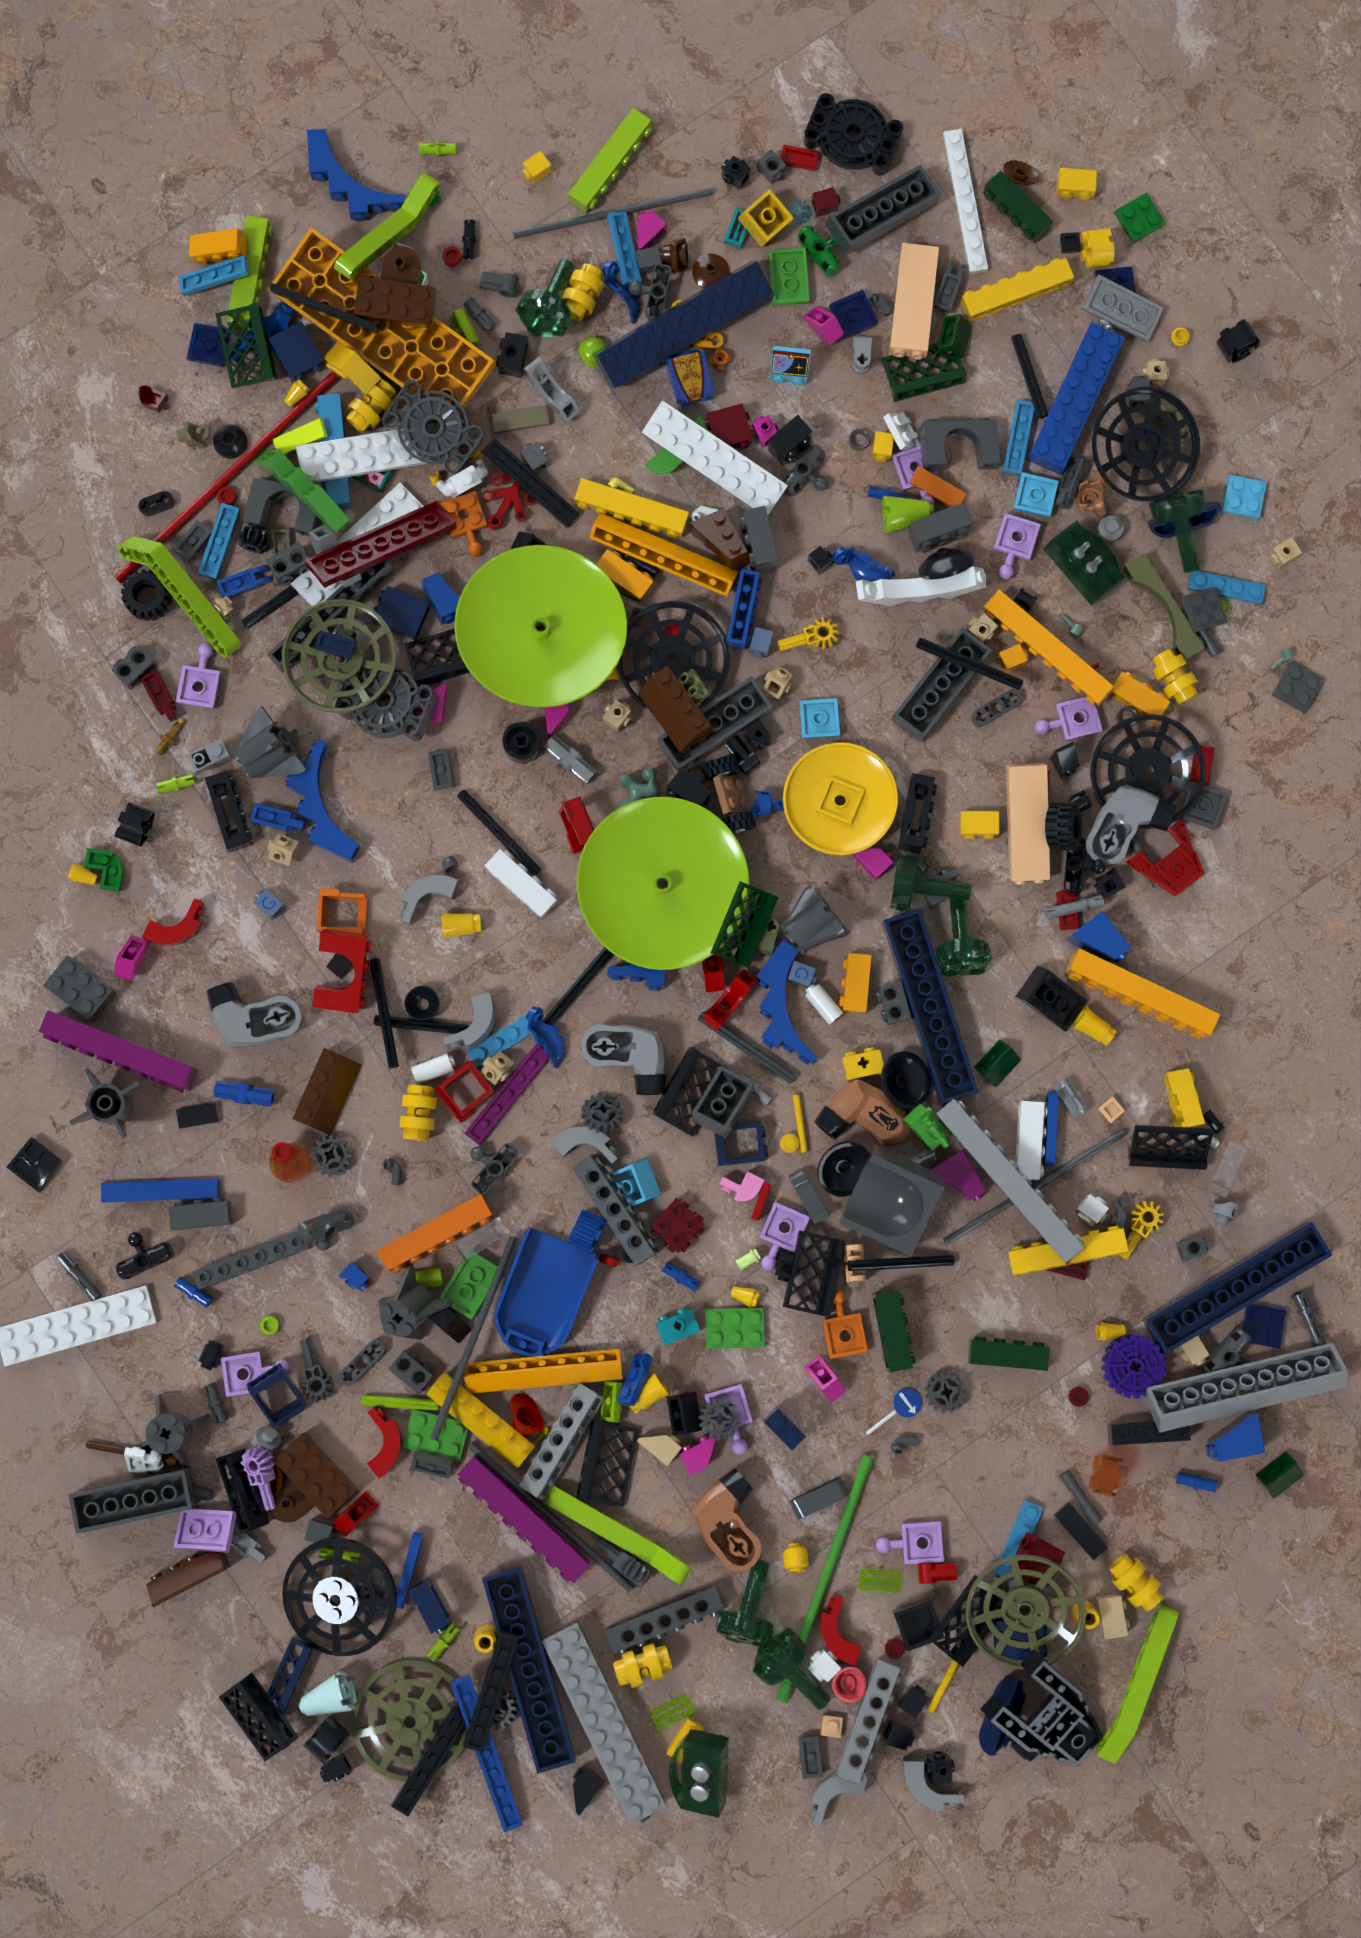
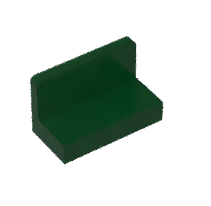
M961 314L945 317L937 349L941 353L954 351L960 358L965 357L972 326Z
M999 1039L974 1068L986 1077L994 1087H997L1021 1059L1009 1045Z
M1284 1452L1256 1474L1257 1479L1267 1488L1273 1499L1304 1476L1298 1463L1287 1452Z

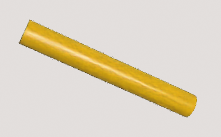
M793 1095L800 1151L805 1153L808 1152L801 1099L800 1095Z
M952 1660L927 1709L932 1713H935L959 1665Z

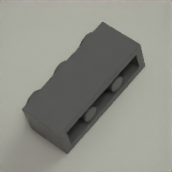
M214 1198L213 1202L205 1203V1200H194L191 1205H186V1202H175L174 1206L169 1207L170 1230L173 1231L232 1225L230 1201H225L224 1198Z

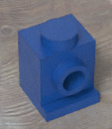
M351 1262L339 1274L341 1279L347 1278L345 1282L352 1289L356 1287L361 1292L370 1284L368 1282L370 1277L355 1262Z

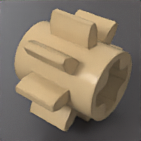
M219 596L211 603L224 620L229 618L234 612L232 608L234 604L227 596L224 599Z

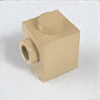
M1293 537L1270 551V560L1280 569L1297 559L1302 554V551Z
M1198 1336L1179 1346L1181 1350L1180 1356L1185 1363L1199 1366L1207 1361L1205 1358L1209 1356V1353Z

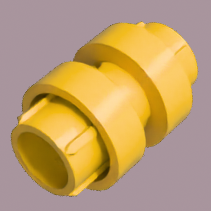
M583 264L581 270H574L569 280L572 288H566L561 298V302L564 304L562 313L568 318L582 321L584 315L592 314L596 305L593 297H599L604 288V283L601 281L603 272L599 268L590 264Z
M380 379L367 394L361 391L364 395L361 400L355 397L348 405L351 412L346 417V420L361 433L368 427L374 429L381 421L378 414L381 411L385 413L393 402L391 399L396 394V391L383 379Z
M1172 648L1152 659L1156 666L1152 673L1158 682L1165 681L1167 686L1163 691L1168 699L1175 698L1177 703L1181 705L1199 694L1194 686L1198 683V680L1193 672L1186 673L1184 670L1188 663L1182 654L1176 656Z
M409 1085L407 1087V1095H402L401 1107L407 1108L406 1116H400L399 1128L403 1129L404 1139L414 1141L429 1140V1132L434 1131L435 1119L429 1118L430 1110H436L437 1098L433 1097V1087Z
M1123 1554L1109 1567V1570L1114 1575L1112 1583L1120 1591L1128 1590L1129 1593L1126 1598L1134 1607L1141 1605L1148 1612L1163 1599L1164 1595L1159 1590L1161 1583L1153 1574L1148 1576L1144 1574L1146 1566L1139 1558L1132 1560L1127 1554Z
M654 1643L643 1646L644 1653L634 1655L633 1650L621 1653L623 1659L613 1663L619 1685L631 1684L633 1689L643 1685V1678L651 1676L653 1682L663 1679V1672L673 1669L666 1645L655 1648Z

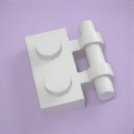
M904 412L899 414L888 413L883 417L900 450H908L913 446L921 445L917 432H914L910 425L911 420L909 417H906Z
M139 1447L125 1448L124 1457L129 1472L148 1474L149 1471L156 1472L157 1474L163 1472L164 1464L161 1453H156L152 1450L151 1454H146V1451Z

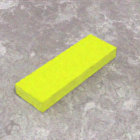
M319 418L274 438L273 442L275 449H280L286 456L295 452L296 446L315 443L328 437L323 419Z

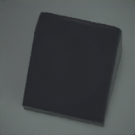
M335 953L326 967L342 979L353 964L343 955Z

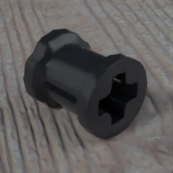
M1022 587L1013 601L1026 607V610L1029 612L1038 597L1028 594Z

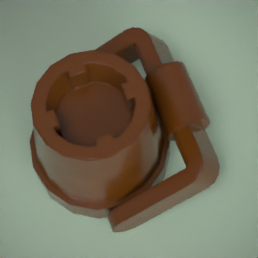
M686 238L672 241L670 245L663 246L664 263L671 265L673 272H681L688 269Z

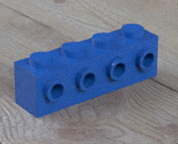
M741 568L726 641L731 648L744 650L745 645L750 643L751 634L748 633L749 626L753 627L755 616L752 615L753 608L757 609L759 598L755 597L756 590L760 591L762 580L759 579L760 572Z

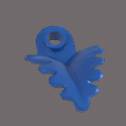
M615 261L606 262L602 270L605 277L604 283L625 301L629 308L631 323L634 324L639 317L637 314L641 312L638 306H641V303L636 301L639 295H632L629 291V285H622L621 282L616 280L619 273L617 263Z
M284 302L276 306L273 314L264 318L268 338L289 328L290 319L297 315L298 312Z
M841 547L835 550L832 555L833 562L836 565L847 564L850 566L856 580H860L863 577L866 581L873 579L874 582L880 579L890 580L891 577L895 576L894 570L886 569L885 565L879 566V561H870L871 556L868 553H859L854 548L845 549Z
M533 1006L526 1015V1019L529 1020L527 1029L533 1033L536 1044L539 1046L543 1045L544 1053H549V1059L552 1060L553 1067L558 1068L563 1061L561 1058L565 1056V1053L562 1051L566 1050V1046L560 1045L565 1039L557 1035L560 1032L557 1026L549 1025L542 1021L544 1017L543 1009Z

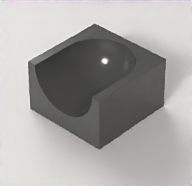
M875 1144L842 1212L840 1224L908 1256H912L945 1188V1176Z

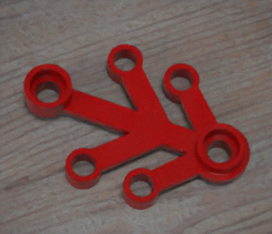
M495 474L491 479L494 486H500L504 482L513 481L507 475ZM494 478H500L501 482L495 483ZM515 482L511 487L496 491L486 490L482 494V499L485 502L505 497L496 514L491 515L487 520V526L492 531H497L501 528V518L511 501L515 509V519L518 522H523L526 519L527 515L522 509L518 494L519 486ZM524 491V503L527 506H532L535 500L533 499L532 503L527 502L526 498L531 496ZM485 494H491V499H486ZM522 513L524 518H518L517 514ZM492 519H497L498 524H492Z

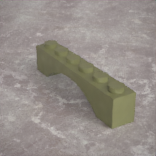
M1142 554L1125 564L1122 571L1131 585L1150 593L1164 607L1173 629L1172 648L1176 655L1182 654L1185 660L1188 661L1205 649V643L1201 636L1193 633L1189 620L1184 616L1182 606L1173 599V592L1164 585V579L1153 568L1154 564L1151 558Z

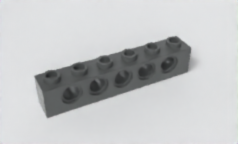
M597 1154L590 1155L572 1168L635 1266L644 1263L659 1252L656 1240L649 1236L646 1225L638 1219L635 1208L631 1204L629 1205L625 1199L626 1194L621 1188L617 1187L615 1177L606 1170L605 1162L600 1156H597ZM595 1171L599 1173L598 1181L593 1177ZM606 1187L610 1191L609 1197H606L604 1195V1189ZM616 1203L620 1206L619 1213H616L614 1210ZM626 1220H629L631 1223L629 1230L625 1227ZM637 1236H639L642 1241L640 1246H638L635 1242Z
M297 1232L194 1270L192 1274L198 1290H203L312 1249L310 1242H303L297 1235Z
M713 1584L605 1628V1632L613 1653L618 1652L621 1654L630 1650L629 1647L633 1645L640 1647L647 1644L650 1638L660 1639L667 1635V1631L672 1629L674 1632L685 1628L684 1624L692 1622V1624L703 1621V1617L706 1615L716 1616L722 1613L721 1609H724L716 1585ZM698 1601H706L708 1604L707 1608L699 1610L696 1607ZM687 1608L689 1615L686 1618L680 1617L678 1615L679 1609ZM663 1615L671 1618V1622L668 1625H662L659 1620ZM644 1623H650L653 1629L651 1632L645 1633L642 1631L641 1626ZM631 1630L634 1633V1638L626 1640L623 1637V1633Z

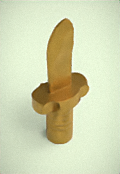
M184 720L175 722L166 736L160 735V738L163 740L155 750L156 753L162 755L169 744L174 746L175 742L172 739L184 724Z

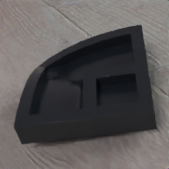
M30 1137L6 1168L40 1193L62 1160L34 1138Z

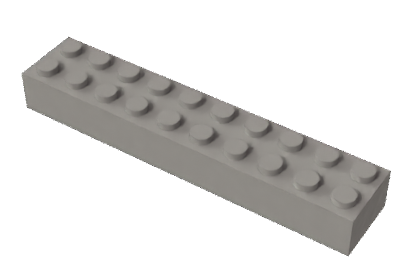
M955 1099L951 1100L936 1113L939 1119L1068 1265L1085 1250L1083 1247L1084 1241L1077 1233L1073 1235L1070 1232L1072 1228L1064 1218L1060 1221L1057 1217L1059 1213L1051 1203L1048 1206L1046 1205L1044 1195L1038 1189L1035 1191L1032 1189L1031 1185L1033 1184L1025 1174L1021 1176L1018 1173L1020 1169L1012 1159L1008 1161L1005 1158L1006 1152L999 1144L995 1146L992 1143L994 1141L993 1137L986 1129L984 1131L980 1129L982 1125L974 1115L969 1116L967 1114L969 1112L967 1107L960 1100L958 1102Z
M1330 1343L1148 1387L1146 1390V1403L1160 1433L1347 1387L1348 1371L1334 1344Z
M577 1621L544 1638L542 1643L629 1824L632 1825L666 1807V1801L579 1622Z

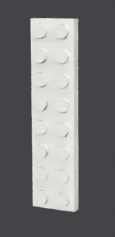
M663 400L642 431L647 437L752 508L765 506L767 515H769L788 486Z
M439 423L427 424V431L430 434H435L440 429ZM398 429L295 447L299 467L313 483L429 464L417 460L405 450L400 442ZM402 435L405 444L408 446L409 443L405 435ZM414 449L410 450L413 454L420 457V453ZM427 456L425 458L426 460H437Z
M399 483L339 538L337 544L339 545L423 507V505ZM310 570L299 575L291 583L293 588L311 606L324 602L342 586V584L337 585L334 583L324 588Z
M148 1285L0 1327V1352L4 1367L156 1324L157 1320Z

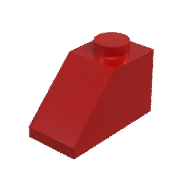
M713 954L701 961L706 992L725 990L721 957Z
M365 1491L332 1524L346 1537L379 1505Z

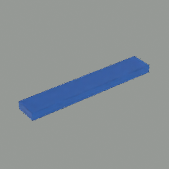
M218 1178L101 1183L102 1203L219 1198Z

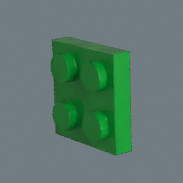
M1147 193L1114 211L1115 216L1132 243L1157 231L1166 224Z

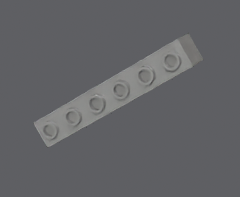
M581 1383L574 1388L570 1400L562 1408L559 1419L552 1425L549 1436L542 1442V1448L532 1459V1465L522 1476V1482L519 1485L521 1488L545 1501L605 1398ZM583 1403L582 1409L579 1410V1405ZM571 1420H573V1424H572V1426L569 1428V1426H568V1425H569V1422H570ZM563 1437V1441L559 1445V1439ZM551 1454H553V1458H552V1460L549 1462V1460H548V1459H549V1456H550ZM542 1471V1472H543V1475H542V1477L539 1479V1478H538L539 1473Z
M875 1660L866 1685L865 1694L860 1701L834 1775L855 1784L864 1781L867 1773L865 1769L866 1763L871 1761L874 1751L871 1750L874 1742H878L881 1731H878L880 1724H884L888 1712L885 1711L888 1704L891 1705L895 1694L892 1692L894 1685H898L901 1674H899L900 1668L881 1660ZM881 1678L887 1681L888 1685L885 1690L880 1689L878 1686ZM874 1697L878 1698L881 1702L878 1709L873 1708L871 1705ZM868 1716L874 1721V1725L871 1728H867L864 1724L865 1718ZM861 1735L867 1739V1744L863 1748L857 1743ZM853 1755H857L860 1758V1764L857 1767H854L850 1762Z

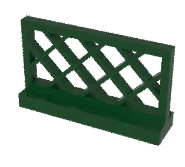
M253 303L249 306L215 313L231 387L238 388L264 381L278 380L262 306L259 303ZM249 311L250 315L247 324L238 319L241 313ZM229 315L233 318L229 328L222 324L221 317ZM236 321L245 326L240 335L231 331ZM247 329L254 333V338L250 343L242 338ZM229 333L238 337L233 347L226 342ZM240 340L249 345L244 354L235 349ZM251 347L258 351L255 361L246 357ZM234 351L242 356L237 365L231 363L230 360ZM245 358L253 363L248 373L239 368ZM255 366L262 369L263 377L254 378L250 375ZM237 370L246 374L242 382L235 383L234 375Z
M938 343L928 345V351L935 355L932 360L927 358L920 359L929 364L925 371L916 367L920 360H916L914 365L905 362L907 356L895 357L890 355L881 358L892 391L893 401L897 402L964 384L967 374L959 356L954 351L948 356L936 350ZM937 356L946 359L943 366L934 362ZM895 361L899 365L894 370L888 367L887 362ZM951 361L957 364L958 369L950 370L946 366ZM902 365L911 369L907 376L898 372ZM931 366L940 370L937 375H932L928 371ZM913 371L922 374L921 379L915 380L910 376L912 375ZM895 376L905 379L903 384L895 386L893 382Z
M740 881L710 953L750 968L779 897ZM747 888L748 895L742 899L743 890ZM760 894L755 904L754 897ZM750 901L751 907L745 910L744 903ZM739 907L741 913L735 916L734 912ZM752 912L750 919L748 921L746 915ZM742 918L743 925L738 928L736 921ZM732 925L733 931L727 934L728 927ZM745 930L742 938L740 939L739 933ZM735 936L736 943L730 946L729 939ZM725 942L726 949L718 952L721 944ZM737 948L733 958L732 950Z

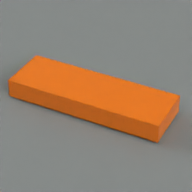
M920 466L916 468L909 484L949 507L961 504L966 495L965 492Z

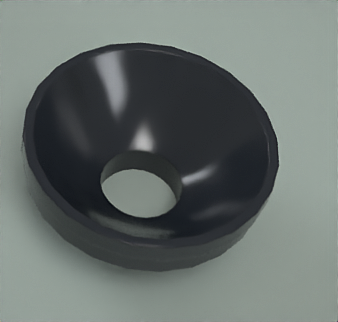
M227 424L215 432L213 445L220 456L234 459L245 452L248 439L240 427ZM226 434L234 435V440L231 443L223 441Z
M418 986L407 993L404 1006L411 1018L418 1021H426L436 1015L439 1010L440 1001L433 989L427 986ZM426 999L429 1006L426 1010H420L417 1007L419 1000Z

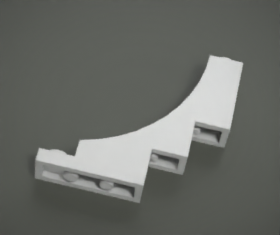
M973 566L957 575L942 579H880L874 582L859 580L856 581L858 600L894 606L907 601L921 603L937 597L951 599L986 588V574L984 569Z

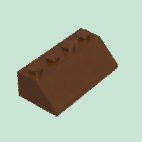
M668 666L651 676L638 692L639 697L680 753L712 733L711 724Z
M323 1048L292 1119L330 1135L361 1068V1064Z
M204 1551V1554L199 1557L197 1554L186 1558L187 1563L181 1566L177 1563L169 1567L168 1573L162 1575L159 1572L150 1577L151 1582L146 1585L152 1607L154 1608L231 1567L225 1553Z

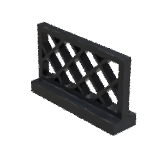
M455 629L404 643L413 676L418 686L431 685L470 673L462 658L457 661L451 658L455 650L458 652L459 650L457 643L452 645L446 642L449 636H455ZM431 641L440 642L436 651L428 647ZM443 645L452 648L448 657L439 653ZM419 646L422 650L416 656L410 652L411 647ZM425 650L434 654L430 662L421 658ZM437 656L445 659L443 665L437 666L433 664ZM419 661L427 665L424 671L416 672L415 667Z
M689 1047L668 1083L664 1095L661 1096L653 1110L652 1115L693 1137L700 1125L695 1123L691 1131L686 1129L683 1120L691 1118L692 1115L682 1117L679 1106L689 1104L691 1112H693L692 1103L699 1101L701 1098L691 1101L689 1089L699 1087L702 1097L703 1091L701 1086L710 1084L713 1079L711 1069L719 1068L723 1065L702 1054L697 1049ZM698 1057L705 1060L707 1068L697 1071L695 1062ZM708 1070L711 1081L701 1084L698 1073ZM695 1074L698 1085L687 1087L686 1078L689 1075ZM686 1091L688 1102L678 1104L676 1096L679 1092ZM676 1108L679 1118L670 1120L665 1117L669 1109Z
M1135 1125L1131 1146L1128 1147L1127 1152L1129 1166L1206 1170L1208 1165L1207 1157L1214 1133L1213 1129ZM1139 1132L1148 1133V1135L1144 1136L1143 1138L1138 1134ZM1161 1133L1168 1134L1166 1137L1162 1139L1158 1136ZM1181 1134L1187 1135V1137L1183 1139H1179L1177 1136ZM1200 1135H1207V1137L1202 1140H1199L1197 1138ZM1154 1138L1156 1140L1155 1143L1151 1145L1147 1143V1141ZM1174 1139L1176 1143L1170 1146L1166 1143ZM1191 1140L1195 1142V1144L1191 1146H1187L1185 1144Z
M799 1230L783 1307L830 1317L846 1243L845 1240ZM803 1236L810 1237L813 1243L806 1249L802 1244ZM824 1240L830 1241L828 1250L823 1253L818 1244ZM815 1247L820 1255L811 1260L807 1252ZM805 1255L809 1263L801 1268L798 1260L799 1257ZM822 1258L825 1266L819 1272L814 1263ZM811 1266L816 1275L807 1279L803 1271ZM801 1274L805 1282L797 1287L794 1283V1278ZM818 1277L821 1285L819 1289L814 1291L810 1282ZM807 1285L812 1294L804 1299L799 1290ZM797 1293L801 1301L796 1305H790V1297ZM812 1297L817 1301L815 1310L810 1309L806 1303Z
M592 1419L576 1498L620 1507L624 1506L639 1429ZM604 1427L612 1428L616 1435L606 1441L602 1435ZM625 1431L633 1432L632 1440L625 1444L620 1435ZM618 1437L623 1446L613 1452L608 1443ZM606 1445L612 1454L602 1460L599 1456V1449ZM625 1449L629 1454L628 1460L621 1464L616 1454ZM614 1456L619 1466L610 1472L605 1462ZM603 1465L608 1474L598 1480L595 1475V1469ZM621 1468L625 1476L622 1481L617 1483L612 1474ZM610 1476L615 1485L605 1491L600 1482ZM599 1484L604 1493L599 1497H591V1489ZM616 1488L621 1493L619 1502L612 1501L608 1493Z
M974 1575L928 1639L962 1667H964L978 1647L972 1639L968 1627L961 1635L962 1627L967 1626V1621L962 1622V1615L966 1611V1608L962 1609V1604L967 1600L969 1590L978 1577L977 1575ZM980 1588L979 1592L974 1593L973 1599L979 1597V1605L973 1606L972 1600V1617L973 1611L979 1610L976 1616L984 1613L983 1605L987 1591ZM993 1594L990 1600L989 1611L1000 1609L1002 1598ZM953 1617H956V1624L950 1626V1621ZM998 1618L992 1619V1622L995 1623ZM986 1621L974 1625L982 1640L990 1630ZM956 1629V1637L950 1638V1631ZM945 1633V1640L937 1642L939 1636ZM956 1642L950 1651V1644Z
M252 1672L219 1696L222 1703L265 1762L299 1738ZM227 1696L233 1697L234 1703H232ZM240 1701L245 1702V1708L240 1706ZM240 1712L246 1714V1720L242 1718ZM251 1717L257 1718V1724L252 1722ZM252 1729L257 1730L258 1736L252 1732ZM263 1733L269 1735V1740L263 1738ZM264 1745L269 1747V1754L265 1750Z

